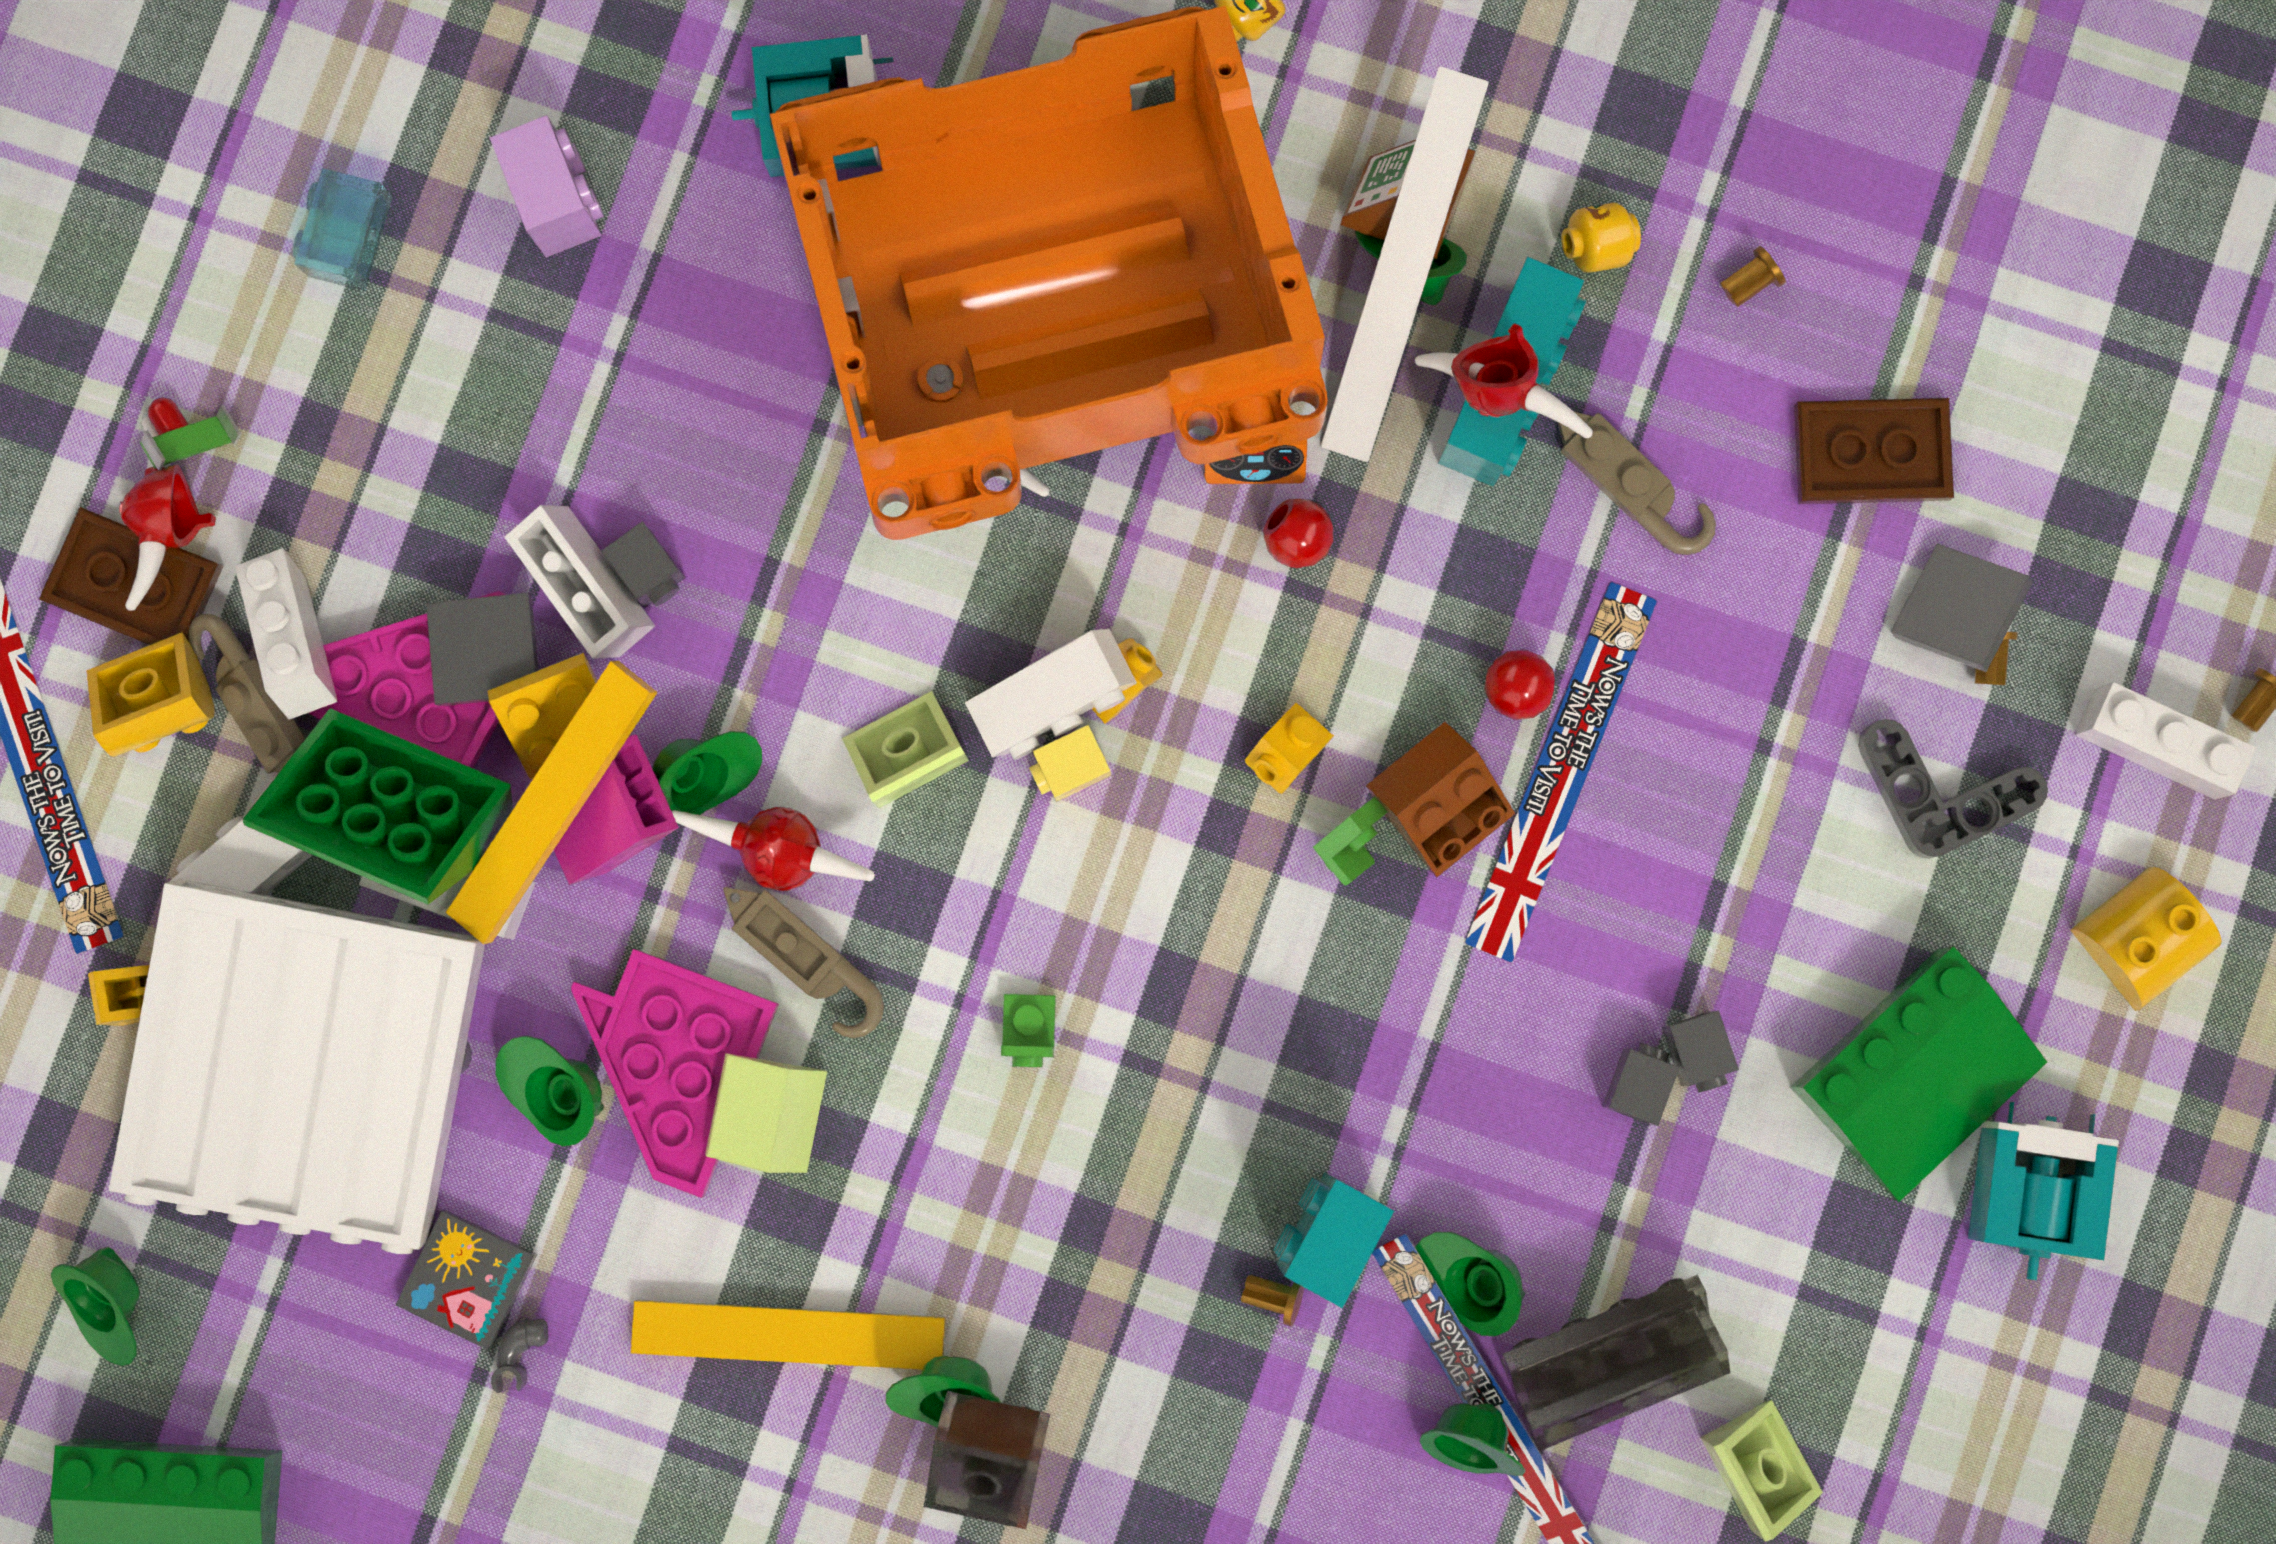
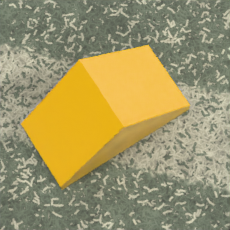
M150 965L88 973L96 1025L124 1026L139 1023Z

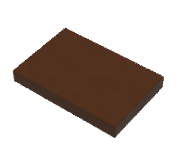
M1949 398L1798 401L1794 405L1798 504L1950 501L1954 498Z
M80 507L39 600L148 645L182 632L188 640L191 622L203 614L224 566L182 548L174 549L169 547L165 551L160 569L150 589L135 610H128L125 604L132 590L139 563V537L126 525Z

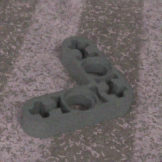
M1879 720L1866 727L1859 737L1858 747L1860 754L1907 847L1913 854L1921 858L1930 859L1949 853L2037 810L2044 804L2047 798L2048 786L2041 773L2033 768L2020 767L2005 772L1943 802L1908 732L1902 724L1895 720ZM1877 730H1880L1883 736L1890 734L1894 736L1896 743L1890 747V752L1895 762L1906 757L1909 765L1896 768L1885 775L1882 767L1891 765L1892 762L1884 750L1876 752L1873 749L1872 743L1878 740ZM1901 775H1910L1919 782L1920 795L1913 803H1904L1895 795L1894 783ZM2015 778L2020 783L2029 782L2032 785L2033 791L2027 794L2028 804H2026L2023 798L2001 806L2000 801L1997 799V796L2016 788ZM1990 788H1995L1996 796L1990 791ZM1972 798L1983 801L1988 807L1989 819L1982 827H1973L1964 819L1963 807ZM2002 808L2008 813L2005 817H2003ZM1946 809H1949L1950 818L1944 813ZM1951 820L1957 831L1962 834V837L1957 839V832L1954 829L1936 838L1938 845L1936 849L1931 842L1922 844L1918 836L1925 831L1923 825L1925 821L1929 827H1935Z

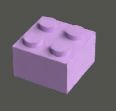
M546 115L490 137L524 227L545 257L602 236L596 222L597 219L604 217L601 206L593 189L589 188L584 175H578L585 172L586 169L575 143L571 142L565 128L556 130Z

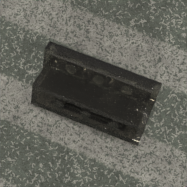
M1698 1274L1685 1280L1682 1278L1669 1280L1663 1283L1657 1291L1638 1299L1626 1298L1613 1304L1608 1311L1592 1318L1571 1320L1564 1324L1560 1331L1543 1338L1522 1340L1513 1346L1511 1351L1503 1353V1358L1500 1359L1520 1413L1538 1451L1552 1447L1731 1373L1728 1350L1710 1317L1707 1293Z

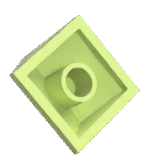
M932 691L842 738L870 799L878 808L969 761Z
M726 1053L705 1156L767 1173H807L827 1071Z
M1772 1400L1758 1405L1700 1437L1750 1530L1765 1542L1774 1539L1823 1493Z

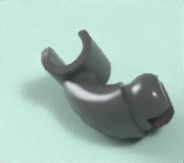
M529 1318L516 1322L507 1330L498 1349L497 1370L494 1371L491 1377L492 1389L495 1392L500 1393L503 1390L502 1375L504 1371H510L516 1376L518 1392L524 1388L528 1378L527 1372L516 1361L518 1356L525 1350L530 1349L531 1346L538 1347L548 1342V1325L544 1319L529 1320Z

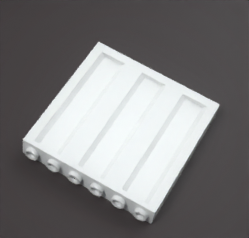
M178 879L165 883L109 1191L125 1194V1201L138 1205H155L157 1200L177 1204L176 1210L185 1214L206 1215L208 1210L227 1213V1219L238 1224L256 1225L259 1224L260 1220L279 1223V1230L291 1234L306 1235L310 1234L312 1229L331 1233V1240L343 1244H360L362 1239L382 1243L381 1249L391 1253L411 1254L413 1249L419 1250L426 1244L432 1230L485 944H482L473 935L199 882Z

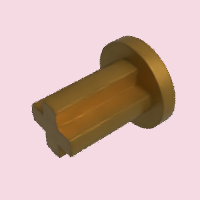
M1762 246L1753 250L1754 260L1720 283L1728 299L1737 308L1771 283H1774L1777 287L1786 283V279L1779 266Z
M2018 632L2006 633L1987 672L1975 668V684L2006 685L2009 639L2017 640Z
M2259 667L2254 673V676L2259 681L2232 714L2235 720L2253 732H2258L2276 709V676Z
M1248 1275L1245 1289L1241 1296V1302L1283 1314V1324L1292 1327L1300 1309L1304 1287L1295 1282L1290 1287Z

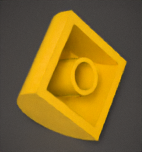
M183 632L86 670L93 736L100 746L112 757H117L132 750L139 753L147 752L156 747L164 737L179 731L194 733L201 730L208 723L209 719L214 717V703L207 679L194 650Z
M2148 867L2070 929L2135 1011L2145 1007L2219 948L2222 943L2217 926L2198 899L2180 881L2158 867Z

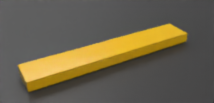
M620 661L609 662L445 912L482 944L494 941L658 693Z
M635 1300L630 1354L923 1370L927 1362L935 1357L944 1355L946 1317Z

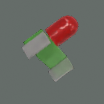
M162 397L153 400L148 407V417L159 435L152 437L148 430L145 431L140 445L153 467L161 470L163 466L232 442L237 444L241 432L224 405L220 406L216 416L189 425L176 403L169 398Z

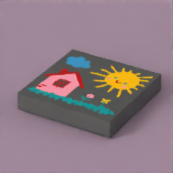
M443 1210L402 1290L396 1306L486 1350H490L538 1254L447 1210Z

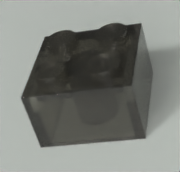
M947 1391L934 1439L923 1507L1026 1530L1050 1414L1032 1410L1028 1407L1013 1406L981 1399L973 1395H963Z

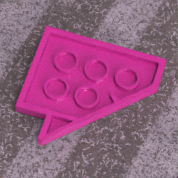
M497 591L481 597L500 596L506 594ZM427 613L323 645L338 702L311 711L309 714L321 720L331 708L468 767H475L499 720L489 701L449 706L435 705Z
M633 949L615 996L578 982H573L571 991L653 1180L703 1198L719 1161L718 1159L705 1156L725 1054L758 1059L779 1004Z

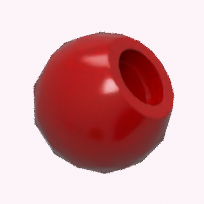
M1298 498L1283 501L1271 513L1263 529L1268 552L1277 562L1291 568L1314 566L1327 556L1333 543V525L1330 515L1322 505L1310 499Z
M1527 649L1507 651L1498 657L1487 669L1484 690L1489 702L1497 713L1513 720L1534 718L1545 711L1550 705L1554 692V671L1543 656Z

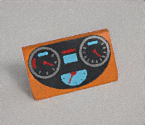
M1208 436V438H1205V440H1208L1213 436ZM1307 439L1273 447L1255 454H1245L1204 464L1205 481L1208 484H1301L1306 477Z

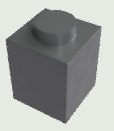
M643 521L601 551L635 599L644 607L651 603L659 606L671 599L680 590L677 584L686 578Z
M1719 1010L1709 1011L1661 1027L1673 1064L1680 1067L1677 1076L1681 1086L1695 1084L1698 1093L1728 1084L1725 1074L1739 1070Z
M1640 1043L1637 1051L1623 1049L1602 1107L1648 1125L1659 1126L1680 1067L1667 1063L1669 1053L1647 1044Z

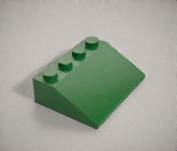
M330 708L244 816L243 823L244 826L429 905L474 870L512 812L513 801L511 784Z
M1952 946L1937 949L1790 1088L1896 1202H1900L2048 1062L1990 984Z
M76 1438L55 1445L50 1496L54 1544H275L283 1450Z

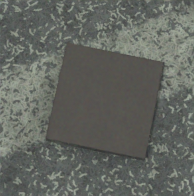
M1937 544L1896 620L1891 633L1896 639L1987 672L2033 582L2029 575Z
M530 593L426 603L435 705L449 706L489 701L488 690L538 671L533 603Z

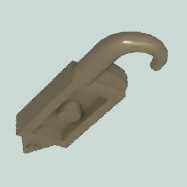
M1575 412L1592 429L1593 434L1590 438H1584L1557 422L1564 444L1561 453L1633 521L1636 520L1663 547L1675 554L1691 555L1701 552L1711 543L1715 535L1716 521L1710 508L1705 503L1698 505V511L1703 517V527L1698 535L1690 538L1680 535L1664 520L1671 510L1675 499V490L1671 481L1602 415L1597 413L1595 416Z
M201 614L191 622L188 642L198 660H203L205 655L201 646L202 633L206 630L211 634L224 655L216 670L218 687L215 690L268 774L272 772L279 773L304 742L305 737L293 719L289 720L265 692L257 660L250 659L232 628L224 619L214 614Z
M728 887L723 888L734 921L731 929L808 996L815 999L829 998L846 986L865 1003L866 1015L859 1024L848 1026L836 1021L832 1024V1029L843 1037L859 1038L868 1035L876 1029L882 1020L884 1003L882 994L870 979L767 890H764L762 893ZM738 893L740 899L734 903L731 899L732 895Z

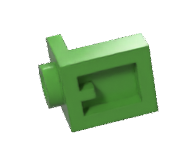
M1373 797L1313 846L1327 868L1337 876L1343 885L1347 886L1375 863L1374 858L1364 845L1378 834L1372 825L1388 813L1376 797Z
M1004 994L1001 1056H1012V1067H1043V1057L1054 1058L1055 995Z

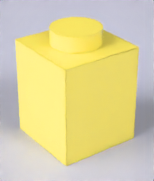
M1089 725L1034 750L1033 754L1037 764L1029 767L1041 794L1043 795L1051 791L1056 802L1111 776L1108 764Z

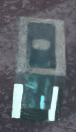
M322 168L318 182H313L308 191L306 205L307 210L310 212L305 229H300L294 240L293 257L296 259L294 264L308 277L366 291L393 198L392 195L380 182Z

